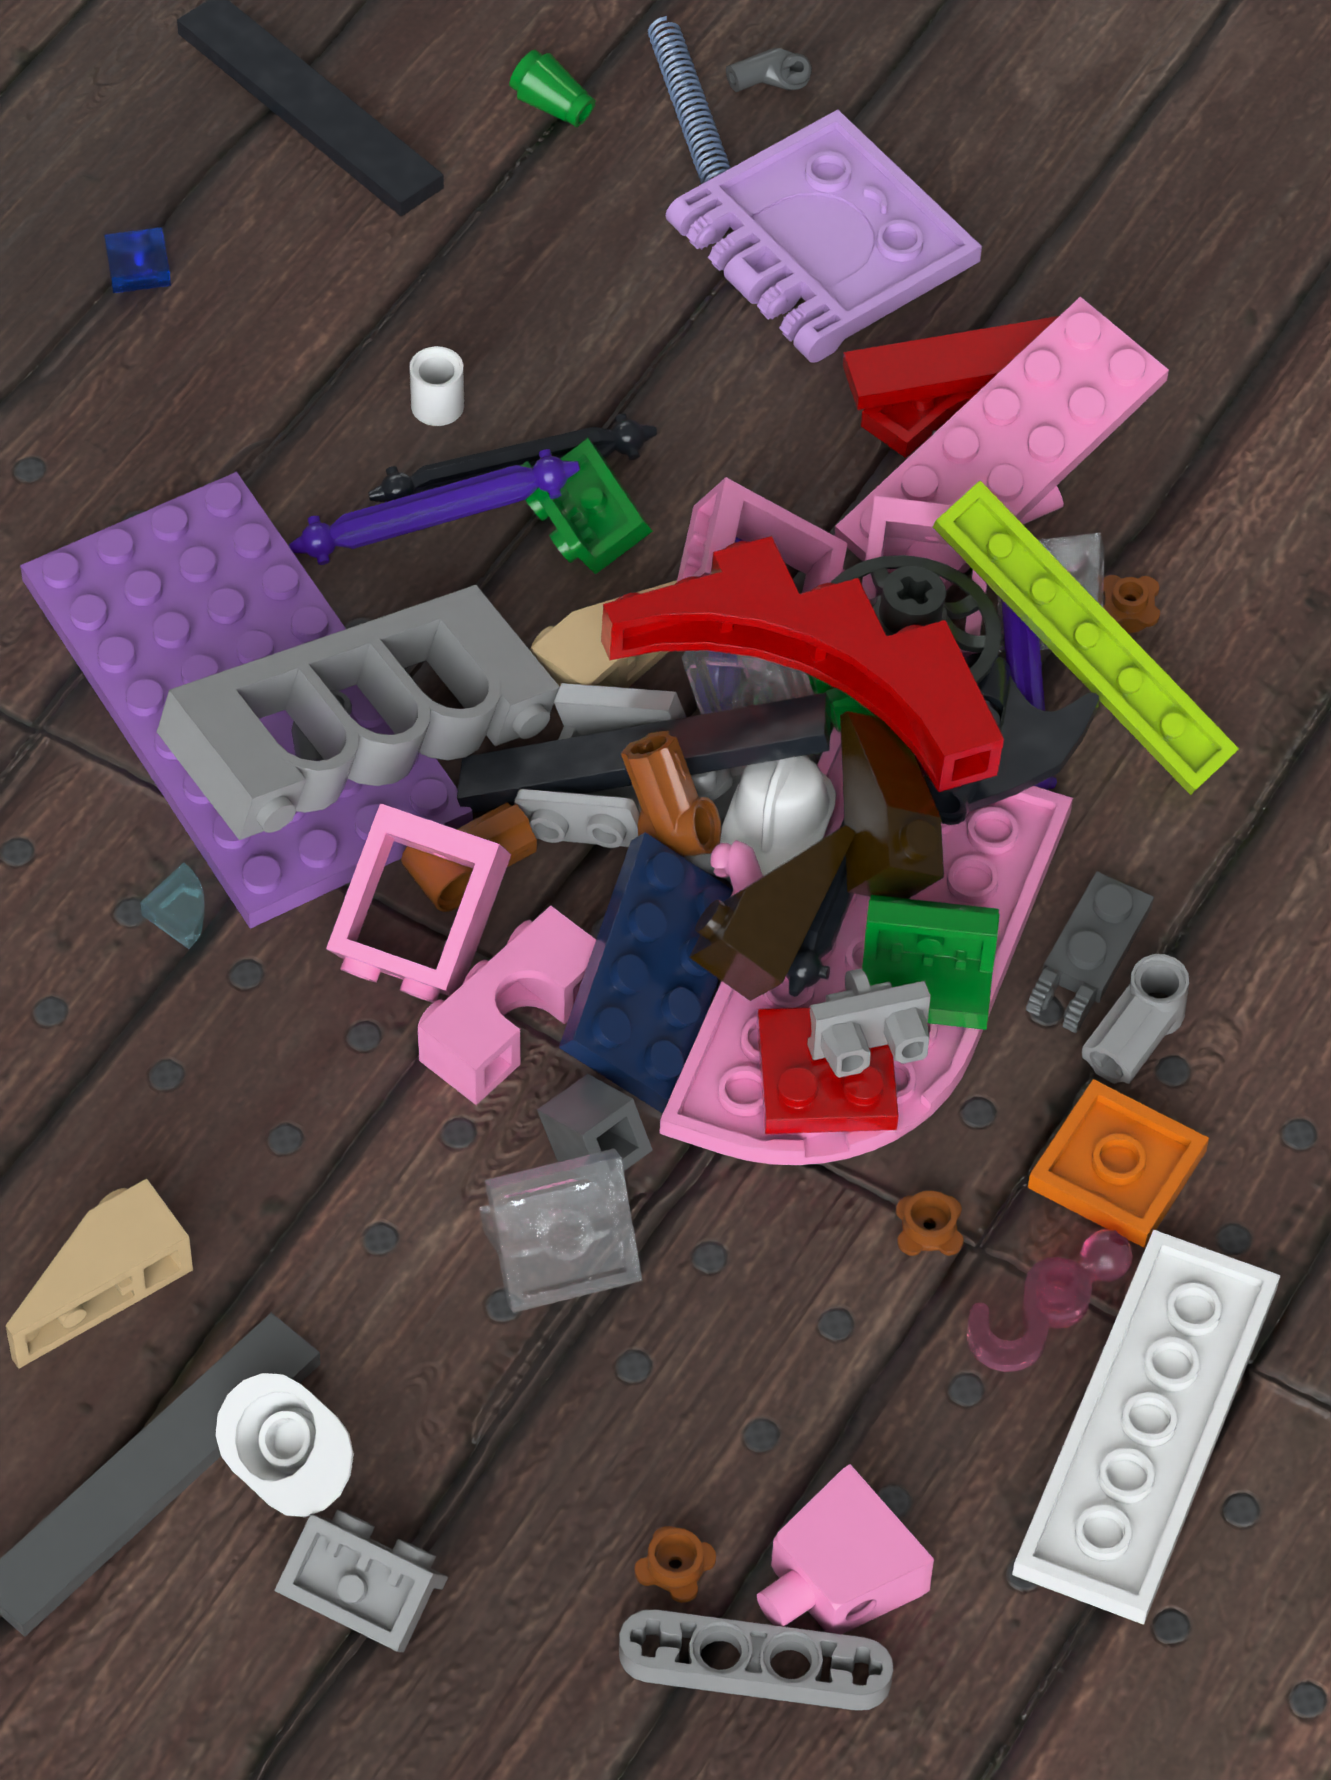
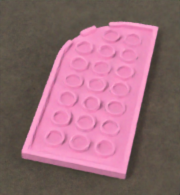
M835 727L830 735V751L823 752L817 764L820 771L831 780L836 792L834 811L823 838L840 829L844 819L841 732H838ZM914 754V756H915V758H916V760H917V763H918V765H919V767H920V770H921V772H922V774H923V777H924L926 771L924 770V768L922 767V765H921V763L919 762L918 758H917L916 755ZM1032 786L1014 796L970 811L965 820L959 824L947 825L941 823L944 878L909 898L999 909L1000 916L989 1014L1071 813L1072 797ZM854 894L832 950L821 958L823 966L830 967L828 979L820 978L816 984L806 987L797 997L789 994V980L785 977L782 984L751 1001L721 981L660 1119V1134L723 1155L746 1161L775 1165L822 1164L868 1153L899 1139L915 1129L947 1100L962 1079L975 1052L983 1029L927 1023L929 1046L926 1058L904 1064L894 1061L899 1114L897 1130L765 1134L757 1030L758 1009L810 1008V1005L826 1002V995L846 991V972L862 969L868 906L871 898Z

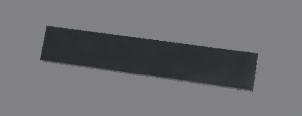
M207 0L177 19L178 34L399 216L402 217L444 189V175L229 0Z
M820 693L467 756L462 758L457 800L460 807H470L472 813L494 810L507 802L511 806L515 805V799L520 789L586 794L632 786L621 752L629 743L644 738L649 733L669 731L670 736L677 737L690 775L830 751L831 706L827 694Z

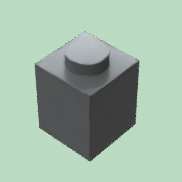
M589 1074L537 1109L557 1161L602 1187L653 1151L633 1098Z

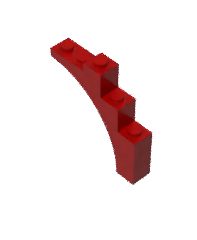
M772 536L751 542H735L725 549L713 552L710 575L687 577L676 582L674 585L645 593H628L615 601L603 604L601 643L609 661L658 651L700 650L764 659L803 671L847 693L882 719L916 755L938 792L997 776L1004 738L946 620L925 626L911 625L901 629L896 634L886 636L859 578L837 584H820L808 592L799 594Z

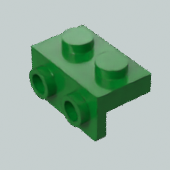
M587 438L561 458L562 461H578L581 469L568 478L566 484L560 489L562 496L550 499L549 492L538 488L526 499V502L542 521L550 517L556 529L549 536L569 563L579 558L596 575L652 533L653 530L598 448ZM528 461L521 465L523 467L533 468V466Z

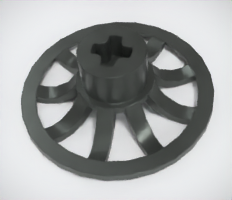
M908 555L883 556L856 564L831 581V583L837 584L855 578L860 579L871 574L873 583L880 595L869 599L886 636L896 634L901 629L911 625L925 626L946 620L961 650L981 653L978 661L970 668L977 685L990 673L998 657L1001 641L999 617L992 601L982 588L962 572L947 564L928 558ZM887 569H896V570H894L893 572H891V573L889 574ZM940 577L957 585L969 596L955 603L945 602L946 588ZM979 610L985 623L986 635L976 636L968 634L957 628L951 619H962Z

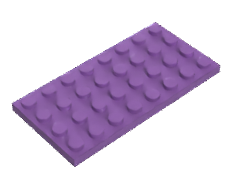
M237 472L20 565L22 581L250 929L351 882L380 803L454 829H458L473 821L472 809L470 807H460L457 800L458 789L438 760L419 753L409 775L396 783L373 786L359 784L347 779L345 788L338 800L327 808L306 813L296 811L293 820L280 830L272 833L263 831L239 840L158 735L157 729L170 689L346 629ZM357 685L340 690L351 701L352 712L350 717L361 727L374 733L395 734ZM286 710L260 718L259 720L277 743L288 753L295 755L291 732L294 721ZM393 842L385 866L401 859L402 853L407 846Z

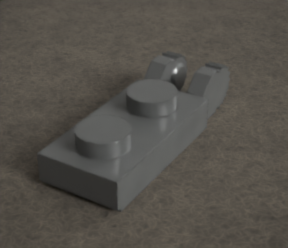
M1096 871L1046 959L1039 980L1036 982L1027 1002L1026 1011L1041 1016L1043 1011L1049 1007L1058 985L1073 991L1076 995L1069 1002L1065 1010L1062 1027L1077 1033L1094 1002L1100 1003L1150 913L1154 897Z

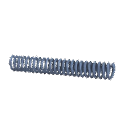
M667 16L656 19L650 25L648 37L659 63L670 99L673 102L700 183L703 184L731 167L724 152L725 149L722 146L713 116L710 113L711 110L703 94L704 91L701 88L697 72L694 69L692 58L687 50L688 47L685 44L680 26L673 22H667L654 29L659 22L667 20ZM671 26V27H674V28H675V29H666V30L660 32V33L656 36L657 32H658L660 29L664 28V27ZM667 33H675L674 35H669L663 39H660L663 35ZM719 167H723L722 169L716 170V171H714V172H712V173H708V172L711 171V170H715V169H718Z

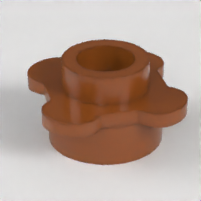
M1108 575L1100 581L1099 591L1104 595L1105 602L1102 607L1127 633L1139 632L1146 627L1154 626L1159 621L1160 610L1155 606V596L1158 595L1160 586L1155 579L1149 576H1142L1139 579L1134 577L1121 579L1117 575Z
M922 1191L914 1196H905L900 1199L896 1205V1215L902 1220V1232L897 1239L899 1249L911 1256L918 1255L921 1251H940L947 1256L958 1253L964 1241L962 1234L957 1231V1219L962 1211L960 1202L952 1196L937 1191ZM933 1223L936 1227L934 1229H926L923 1224Z
M663 1526L654 1532L653 1539L649 1544L647 1557L641 1558L636 1562L634 1569L635 1577L644 1586L656 1585L669 1591L671 1598L676 1602H689L698 1594L697 1583L704 1571L710 1570L715 1566L716 1552L710 1544L706 1542L701 1543L695 1534L686 1529ZM676 1559L682 1563V1566L678 1569H673L669 1566V1562Z

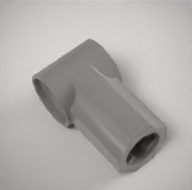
M1152 954L1142 958L1135 964L1129 986L1083 1046L1082 1057L1089 1062L1097 1075L1113 1084L1117 1082L1130 1084L1164 1036L1175 1032L1181 1026L1185 1018L1189 989V973L1184 964L1166 954ZM1162 993L1167 995L1168 997L1154 998L1149 996L1148 994Z

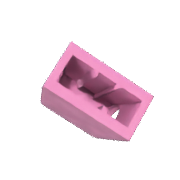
M849 1464L777 1533L773 1540L771 1566L779 1579L757 1594V1601L764 1615L775 1626L785 1627L808 1611L825 1632L844 1634L930 1591L934 1558L853 1466Z

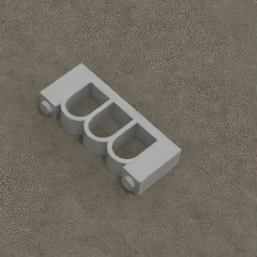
M474 585L170 689L157 733L236 837L242 840L263 831L272 833L280 830L293 820L296 811L306 813L327 808L338 800L345 788L347 779L359 784L373 786L396 783L409 775L419 753L430 758L453 760L467 757L478 750L486 735L495 746L517 738H531L541 732L548 724L550 712L560 687L478 586ZM426 660L465 709L449 708L432 701L421 691L404 668ZM357 685L395 734L374 733L361 727L350 717L330 690L340 691ZM286 710L324 760H306L288 753L277 743L259 719Z

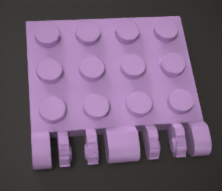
M838 109L679 196L670 204L666 212L667 221L681 235L687 236L690 239L689 242L696 249L700 248L702 250L704 247L707 248L709 244L716 243L715 246H712L708 256L712 264L719 271H724V277L750 303H758L757 307L768 320L770 318L773 320L775 317L778 318L780 314L788 312L783 317L784 319L779 329L790 342L794 341L795 348L812 363L833 354L844 339L979 263L981 258L982 246ZM731 227L734 231L723 239L722 237ZM802 297L806 302L800 304L798 308L794 309L793 307Z

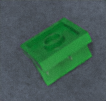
M871 895L868 906L862 970L865 972L870 986L890 982L893 988L925 981L930 994L929 1024L986 1030L998 936L999 909Z

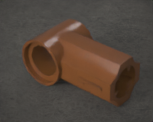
M669 731L649 733L644 738L629 743L621 752V756L642 809L638 820V836L646 832L682 857L712 854L713 849L720 844L722 832L719 812L711 799L698 796L677 737L670 736Z
M507 802L457 829L500 844L511 854L507 867L537 852V838L530 827L527 816L517 804L511 806ZM407 846L402 853V865L437 910L449 912L458 909L473 868Z

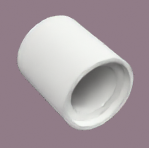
M439 346L425 348L416 353L410 362L411 409L419 421L427 425L443 426L456 421L463 413V362L460 356L449 348Z

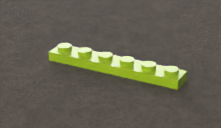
M978 481L935 521L932 527L1068 669L1092 693H1096L1099 696V701L1190 795L1239 750L1225 733L981 481Z

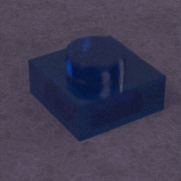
M162 227L104 235L113 293L171 286Z

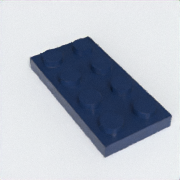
M646 832L633 839L626 853L559 1048L663 1113L705 1020L718 982L716 976L689 958L700 937V934L695 931V927L702 913L713 901L718 899L723 902L731 897L733 890Z

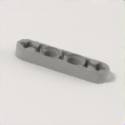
M642 1610L631 1615L623 1623L619 1633V1659L624 1670L634 1679L647 1683L849 1710H869L880 1705L887 1698L892 1684L893 1663L890 1654L879 1642L865 1637L662 1610ZM646 1635L659 1636L660 1647H658L655 1657L642 1656L641 1645H643ZM682 1637L691 1638L689 1643V1664L679 1663ZM714 1641H725L735 1646L741 1657L733 1667L717 1670L704 1663L700 1656L702 1649ZM784 1650H794L803 1654L808 1659L811 1667L802 1677L786 1679L774 1672L770 1662L776 1654ZM822 1656L832 1657L829 1683L820 1681L823 1664ZM855 1663L869 1665V1677L866 1685L852 1683V1671Z

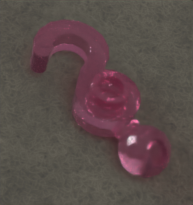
M1101 1229L1090 1234L1082 1244L1081 1258L1075 1262L1063 1257H1052L1037 1262L1028 1271L1024 1285L1022 1319L1026 1334L1017 1340L1006 1341L996 1337L989 1328L988 1306L981 1302L974 1304L968 1318L966 1335L968 1347L975 1358L988 1368L1002 1372L1021 1371L1035 1364L1044 1353L1049 1327L1055 1329L1067 1328L1080 1322L1086 1315L1092 1293L1091 1284L1096 1280L1113 1282L1126 1274L1133 1261L1132 1248L1128 1240L1115 1230Z

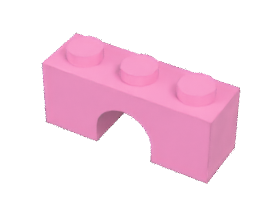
M549 906L533 922L527 920L521 923L511 934L507 945L490 961L482 960L469 971L460 988L445 1001L440 999L432 1003L423 1013L418 1023L419 1061L477 1105L521 1065L520 1029L506 1019L504 1015L519 1007H537L549 1012L565 1024L571 1014L596 939L552 906Z

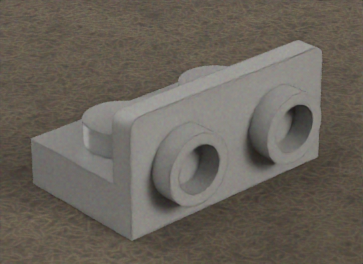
M337 1509L332 1520L310 1514L274 1591L397 1652H404L433 1589L442 1590L448 1579V1576L431 1568L436 1556L401 1539L397 1540L393 1549L370 1539L375 1526L342 1510Z

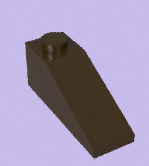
M846 711L840 715L845 825L856 831L846 852L847 892L869 897L871 895L909 899L944 878L941 816L914 753L882 719Z
M845 825L723 902L718 899L713 901L702 913L696 924L695 931L700 934V937L689 958L749 1001L782 984L856 831Z

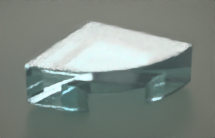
M183 863L140 902L143 917L190 949L202 932L205 900L203 888L198 877L189 866Z

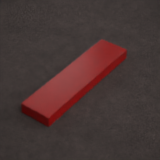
M1059 316L844 352L843 368L857 410L982 389Z

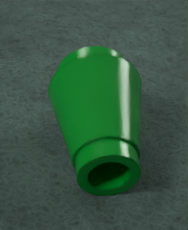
M537 50L530 51L518 63L510 78L509 86L517 92L518 100L565 122H569L575 127H579L586 121L596 103V100L588 94L551 53L543 55Z

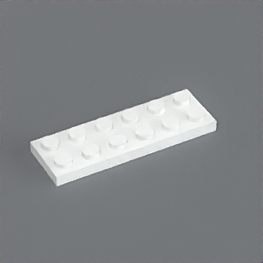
M1153 1230L1014 1562L1012 1575L1144 1625L1277 1291L1280 1275Z

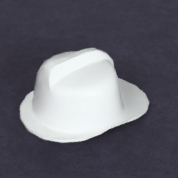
M806 755L747 765L742 772L740 783L736 788L724 819L720 843L732 845L737 840L749 845L754 849L762 875H766L823 839L834 811L836 792L831 780Z
M262 1373L243 1380L227 1395L217 1417L216 1439L220 1454L231 1470L269 1506L287 1516L307 1517L310 1514L325 1510L341 1495L351 1476L354 1453L350 1434L340 1419L308 1389L283 1374Z

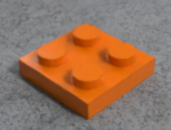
M1093 1079L1030 1173L1028 1188L1145 1248L1153 1230H1157L1205 1155L1209 1137Z

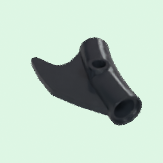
M974 653L964 657L969 669L978 661L981 653ZM998 656L990 673L978 684L1004 738L997 776L938 792L927 773H925L924 779L941 816V823L947 825L959 824L965 820L970 811L1014 796L1058 774L1083 741L1098 710L1099 696L1096 693H1087L1057 711L1051 712L1037 709L1025 699L1011 677L1010 665Z

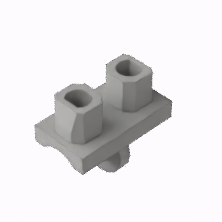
M862 969L846 972L845 975L846 991L826 995V1002L810 1005L812 1032L807 1043L813 1060L826 1058L835 1075L839 1078L861 1073L865 1068L869 1067L871 1053L869 1048L888 1044L894 1061H898L901 1064L923 1060L928 1055L929 1032L927 1023L930 994L925 981L893 988L890 982L870 986L868 978Z

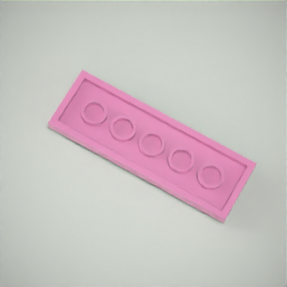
M1079 297L835 526L834 536L847 542V548L859 559L865 561L874 495L953 505L978 481H981L1020 521L1167 381L1169 369L1082 297ZM885 537L883 556L908 555L928 558L947 564L963 574L970 568L950 545ZM887 569V570H888V573L890 574L891 572H893V571L896 570V569ZM940 577L946 590L953 585L950 581Z

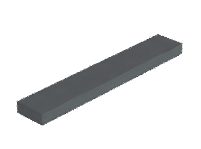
M271 1312L0 1559V1615L24 1637L28 1635L221 1457L216 1439L218 1412L227 1395L245 1379L262 1373L283 1374L301 1383L321 1364L320 1352Z

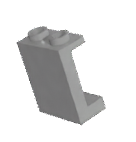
M561 683L554 700L564 725L558 740L686 717L678 695L674 691ZM633 785L586 794L520 789L515 799V804L527 816L536 838L546 842L557 843L567 841L616 848L619 846L629 847L630 842L638 837V820L642 809Z

